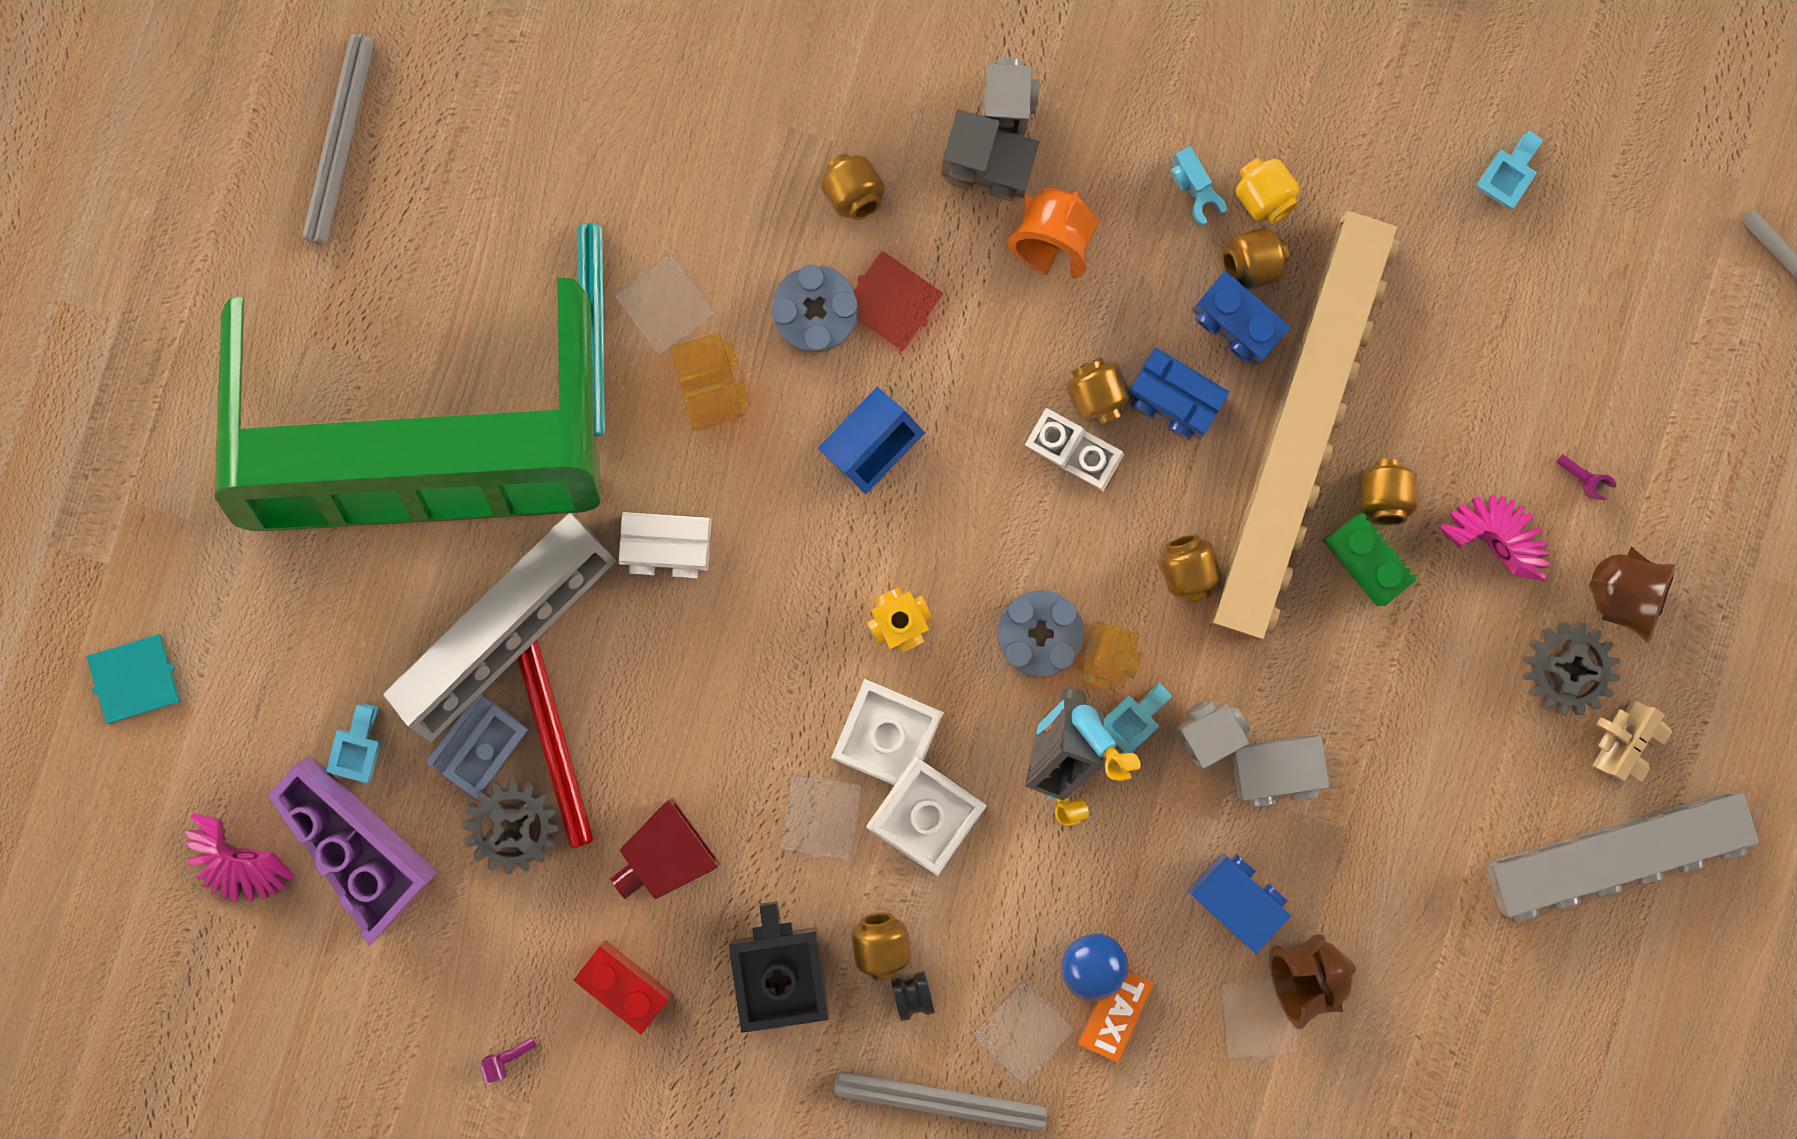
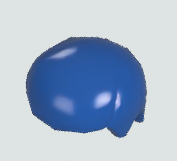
M1089 934L1078 938L1066 949L1061 962L1062 980L1070 992L1090 1002L1114 995L1121 988L1128 975L1127 955L1116 940L1104 934Z

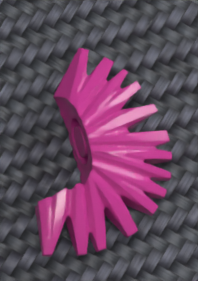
M1496 495L1489 496L1486 508L1480 497L1473 498L1474 512L1461 504L1457 507L1459 513L1453 510L1449 514L1457 527L1446 524L1440 526L1439 529L1458 548L1468 544L1469 541L1477 537L1484 539L1492 552L1502 560L1503 564L1514 576L1540 581L1546 580L1547 575L1537 568L1549 567V561L1541 559V557L1548 556L1549 552L1540 550V548L1546 547L1547 543L1546 541L1529 542L1542 530L1540 527L1522 532V529L1534 516L1530 512L1522 516L1525 509L1522 505L1512 514L1515 505L1513 499L1506 506V497L1501 496L1497 503Z
M196 813L191 815L192 821L201 830H187L186 835L193 840H187L186 846L203 854L189 858V865L208 864L196 878L201 880L207 877L203 887L207 888L213 883L212 894H215L222 885L221 898L226 899L228 894H230L231 901L237 902L242 886L248 902H253L255 888L261 897L265 899L269 897V893L272 895L277 894L276 887L280 891L286 887L282 877L288 880L294 878L295 875L273 852L236 849L225 843V829L222 826L221 819Z

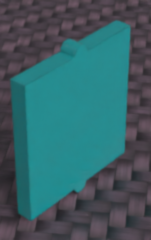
M161 634L86 656L95 684L92 692L96 695L98 694L106 724L181 702L172 674L175 666L169 664Z

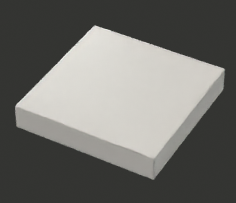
M864 679L831 759L895 785L915 756L924 761L944 712Z
M915 756L866 827L878 837L938 876L987 805Z

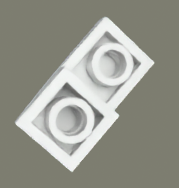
M1048 408L1043 412L1025 443V446L1101 491H1104L1125 455L1123 451L1086 432L1081 426Z

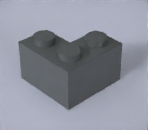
M957 109L943 157L941 174L949 177L948 183L961 188L972 189L974 184L990 188L989 194L999 199L1014 201L1015 196L1024 198L1040 141L999 130L1000 121Z

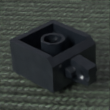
M778 901L761 903L759 908L762 926L752 928L753 937L734 939L729 944L741 1033L828 1020L830 1012L817 927L793 931L791 922L781 923ZM775 970H782L783 976H790L791 978L787 980L784 989H778L776 982H769L768 980L773 977Z

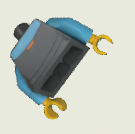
M1077 689L1062 691L1060 702L1039 722L1025 784L1027 788L1048 795L1050 800L1055 799L1057 802L1055 808L1056 819L1058 823L1064 826L1079 824L1081 820H1086L1089 817L1085 801L1082 799L1069 801L1068 796L1102 766L1103 757L1106 758V774L1112 780L1132 779L1129 771H1136L1141 767L1140 760L1136 754H1119L1115 749L1117 743L1104 728V714L1100 709L1085 704L1086 695Z

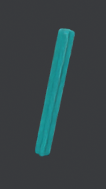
M585 223L577 227L578 283L587 292L592 304L594 437H599L605 434L602 228L598 224Z

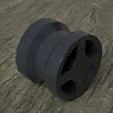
M925 971L917 972L913 978L907 980L900 977L891 979L901 1022L910 1020L912 1015L922 1012L925 1015L935 1013Z

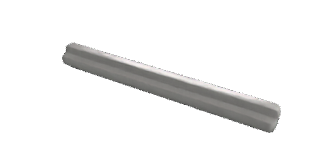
M352 34L349 37L303 231V237L313 243L325 244L328 241L373 52L374 41L370 37L361 34Z
M839 1072L835 1081L834 1093L838 1097L1039 1132L1043 1131L1046 1126L1047 1110L1042 1106L847 1072Z

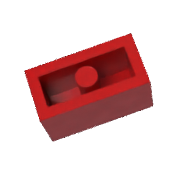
M606 940L573 979L575 983L641 1035L673 994Z

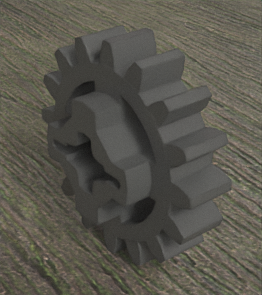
M1567 622L1558 623V634L1550 628L1543 629L1542 635L1545 641L1531 640L1529 645L1536 653L1534 656L1523 657L1525 663L1532 665V671L1523 674V679L1534 680L1536 684L1531 688L1529 694L1531 696L1543 694L1544 698L1541 703L1543 708L1549 709L1557 703L1556 710L1557 714L1567 715L1570 706L1574 714L1580 716L1585 715V704L1592 709L1598 710L1601 708L1598 696L1612 697L1613 692L1607 687L1609 681L1620 680V676L1611 673V666L1619 664L1620 658L1608 657L1607 654L1614 644L1612 642L1599 643L1598 640L1602 633L1599 629H1593L1586 634V623H1576L1572 632ZM1567 640L1566 643H1563L1562 651L1554 656H1548L1554 646ZM1589 648L1594 653L1598 666L1594 665L1588 655ZM1572 663L1578 669L1587 671V674L1577 673V675H1570L1569 672L1564 671V668L1556 667L1555 664ZM1545 672H1548L1555 682L1554 690L1549 686ZM1590 681L1595 682L1586 693L1576 697V695H1579L1580 688Z
M510 778L508 788H502L497 780L492 781V793L488 794L484 790L479 789L477 796L481 803L479 805L468 803L467 811L474 818L463 820V829L474 831V833L465 838V843L467 846L478 845L474 852V858L476 861H479L486 856L489 857L488 867L491 871L499 863L504 864L506 874H511L514 864L520 863L521 868L525 872L529 871V859L533 857L542 863L544 856L541 848L553 849L555 846L554 840L547 836L548 833L558 832V823L548 821L549 818L556 814L554 805L543 807L548 798L547 793L542 791L534 796L532 794L533 783L530 781L522 789L517 788L515 778ZM505 799L522 800L517 805L503 804L501 802ZM485 813H487L492 820V828L483 837L481 824ZM538 814L540 828L537 837L534 838L529 831V825ZM507 819L510 822H515L519 819V831L514 833L511 829L503 832L502 821ZM504 847L518 848L520 851L508 853L501 852L500 850Z

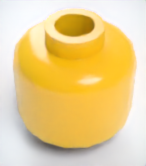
M1256 158L1240 170L1239 175L1242 180L1236 187V195L1254 220L1258 222L1269 220L1271 224H1274L1298 206L1299 202L1296 198L1300 193V186L1279 159L1262 162L1260 158Z

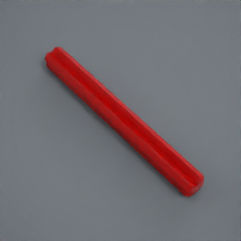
M536 640L517 659L569 845L572 848L591 843L593 836L538 640Z

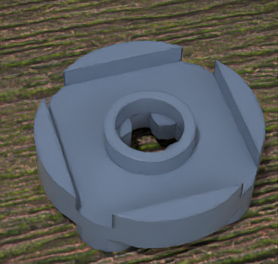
M809 264L791 272L781 281L774 294L771 312L777 330L789 344L802 351L821 352L837 348L850 337L857 324L858 302L853 287L842 274L829 267ZM819 298L825 300L826 302L823 305L824 311L827 312L825 317L821 319L815 316L811 320L805 317L808 311L805 303L809 299L814 302Z
M1044 590L1031 591L1012 601L1001 615L997 631L998 643L1008 662L1021 672L1038 677L1051 676L1071 666L1080 653L1084 642V625L1074 604L1060 594ZM1037 621H1045L1046 628L1053 630V637L1045 640V646H1036V639L1029 637L1028 634L1029 629L1037 627Z

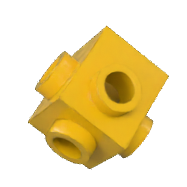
M895 588L875 598L878 607L871 610L874 619L867 623L878 645L887 642L890 649L898 646L901 653L925 642L922 633L929 630L926 622L933 619L922 595L914 599L910 591L902 595L899 588ZM899 611L906 613L909 618L908 625L903 629L895 628L891 622L893 614Z

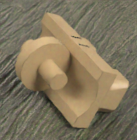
M1631 700L1626 710L1620 709L1612 722L1600 717L1596 726L1605 732V735L1598 745L1602 750L1592 766L1622 781L1628 779L1642 783L1650 770V763L1642 759L1640 755L1647 744L1658 749L1664 746L1672 733V730L1662 721L1665 714L1654 707H1648L1635 700Z

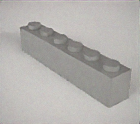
M569 513L530 552L525 554L498 583L494 584L467 613L462 615L454 626L435 644L430 646L426 653L383 694L409 728L432 742L618 560L583 523Z
M1730 790L1484 864L1499 913L1507 917H1513L1514 921H1524L1539 916V908L1555 904L1556 909H1563L1580 904V896L1596 892L1598 897L1621 892L1623 890L1621 884L1638 880L1639 884H1648L1663 879L1664 871L1679 867L1680 872L1706 866L1704 859L1720 855L1722 860L1747 854L1746 847L1758 844L1759 840L1745 794Z

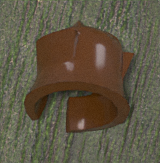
M1632 546L1627 555H1612L1601 561L1593 573L1589 588L1593 594L1597 610L1603 614L1602 620L1627 627L1638 634L1646 643H1649L1654 636L1653 631L1658 616L1663 612L1673 581L1675 564H1656L1650 562Z
M1313 935L1298 947L1275 945L1271 948L1269 965L1274 989L1283 1012L1296 1029H1303L1310 1020L1319 1014L1343 1012L1342 1004L1349 997L1356 967L1333 944L1327 943L1324 935Z

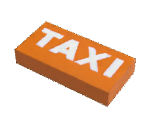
M1128 971V975L1121 988L1114 995L1096 1001L1078 1044L1119 1063L1154 983Z

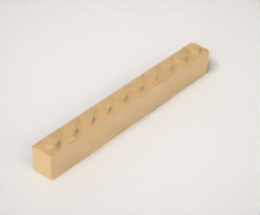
M1347 211L1340 219L1209 621L1210 624L1256 639H1264L1266 632L1272 634L1280 613V609L1274 607L1279 591L1286 592L1293 574V568L1288 567L1292 550H1300L1307 527L1301 525L1306 509L1313 510L1320 491V486L1314 484L1319 468L1326 469L1332 455L1333 445L1328 444V439L1332 427L1338 429L1345 415L1347 404L1342 403L1341 399L1345 387L1352 388L1358 375L1360 363L1355 362L1354 359L1359 345L1365 347L1372 332L1373 322L1367 319L1372 304L1379 306L1385 292L1387 282L1381 280L1385 264L1392 265L1398 252L1400 241L1394 239L1397 226L1351 211Z

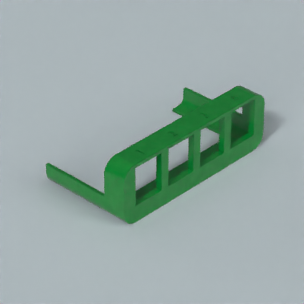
M557 278L559 410L241 429L244 298L236 297L229 299L221 312L215 500L232 524L251 531H280L566 514L595 509L600 505V456L594 440L592 304L589 295L576 280Z

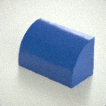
M876 387L818 449L866 495L925 432L901 406L880 388Z

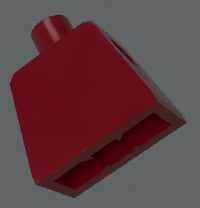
M671 798L620 849L621 854L629 865L612 876L610 880L624 899L644 885L650 894L657 899L713 871L720 865V862L675 800Z

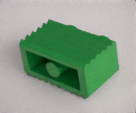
M1366 514L1350 516L1322 541L1375 605L1386 606L1416 581V575L1410 574L1411 568H1405V561H1399V554H1393L1394 548L1388 547V541H1382L1383 534H1377V528L1371 527V521L1365 520Z

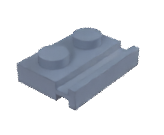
M481 693L463 711L426 763L431 767L433 766L443 776L477 800L479 799L477 791L479 789L485 791L530 728L497 704L491 702Z

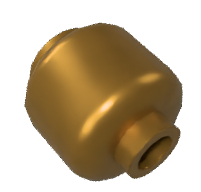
M842 154L835 157L828 163L827 171L821 180L822 191L835 212L841 217L861 220L875 213L882 204L881 198L884 195V183L865 156Z
M1259 228L1234 235L1222 253V265L1224 271L1229 273L1246 289H1252L1280 280L1284 274L1290 254L1288 246L1282 238H1278L1268 228Z
M1100 357L1071 371L1073 378L1067 383V391L1078 415L1082 419L1091 420L1097 418L1101 425L1123 415L1121 406L1128 402L1131 394L1116 363H1105L1103 357Z
M1397 459L1378 460L1375 462V467L1366 470L1361 475V509L1364 514L1372 518L1373 523L1385 526L1399 525L1405 523L1407 517L1417 510L1416 474L1410 468L1401 466V461Z
M1196 534L1185 535L1166 544L1167 550L1160 556V566L1169 592L1175 596L1186 597L1189 602L1200 601L1209 597L1212 594L1211 588L1215 587L1221 580V570L1212 543L1199 539V536Z
M882 912L867 915L854 928L851 938L855 964L859 971L872 975L874 980L886 981L897 977L898 971L909 964L911 953L908 931L905 924L895 919L893 914Z

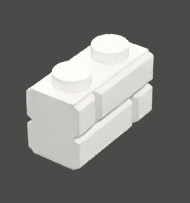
M623 512L619 564L629 565V574L655 575V567L672 568V577L698 578V570L708 571L712 519Z

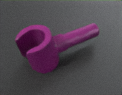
M1564 454L1556 461L1583 483L1584 493L1591 499L1607 500L1599 495L1596 490V485L1600 480L1605 485L1616 488V482L1611 476L1592 474L1581 468Z
M531 1037L503 1053L486 1056L480 1065L484 1082L491 1083L506 1078L507 1074L504 1063L511 1062L537 1047L533 1038Z

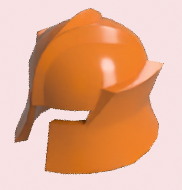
M1054 187L1045 188L1038 192L1034 198L1025 194L1023 221L1009 236L1007 241L1008 247L1021 261L1047 276L1058 251L1056 247L1051 245L1053 244L1072 257L1070 276L1073 279H1077L1086 271V247L1100 220L1080 198L1077 190L1069 193Z

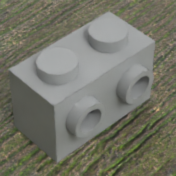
M999 58L996 64H988L983 116L1000 121L999 130L1025 135L1029 114H1036L1040 81L1039 79H1031L1032 66H1023V61L1020 59Z
M1205 700L1187 710L1186 714L1189 718L1173 727L1193 765L1202 769L1249 744L1245 733L1250 731L1246 719L1238 707L1234 709L1232 706L1229 707L1228 704Z
M1310 734L1247 744L1231 753L1238 798L1243 801L1250 800L1251 807L1275 804L1276 796L1291 793L1293 794V800L1319 797L1318 789L1330 787L1322 735Z

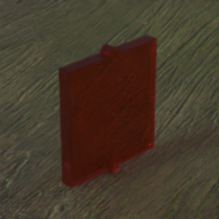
M881 251L864 276L860 275L857 279L859 284L854 290L858 302L857 320L903 352L920 327L927 326V317L944 293Z

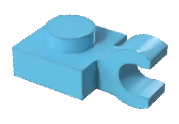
M1528 131L1522 135L1511 155L1502 149L1499 150L1474 188L1508 210H1513L1537 174L1527 164L1541 145L1543 139Z
M1188 146L1176 153L1171 161L1174 168L1170 169V173L1182 192L1188 190L1192 198L1195 197L1192 216L1194 221L1202 227L1208 222L1202 213V207L1206 204H1211L1216 207L1217 212L1221 216L1227 211L1226 203L1212 188V181L1192 147Z
M1160 682L1139 703L1128 694L1104 717V728L1125 753H1132L1159 727L1151 716L1172 695Z
M367 703L358 704L354 712L350 731L343 729L336 731L326 769L327 773L363 783L371 782L382 740L370 737L378 716V706Z

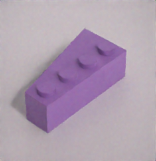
M312 756L297 763L268 795L299 843H304L316 861L313 864L322 877H327L339 895L340 899L338 901L347 914H352L362 929L360 933L368 945H371L389 929L439 873L331 773H327L326 769Z

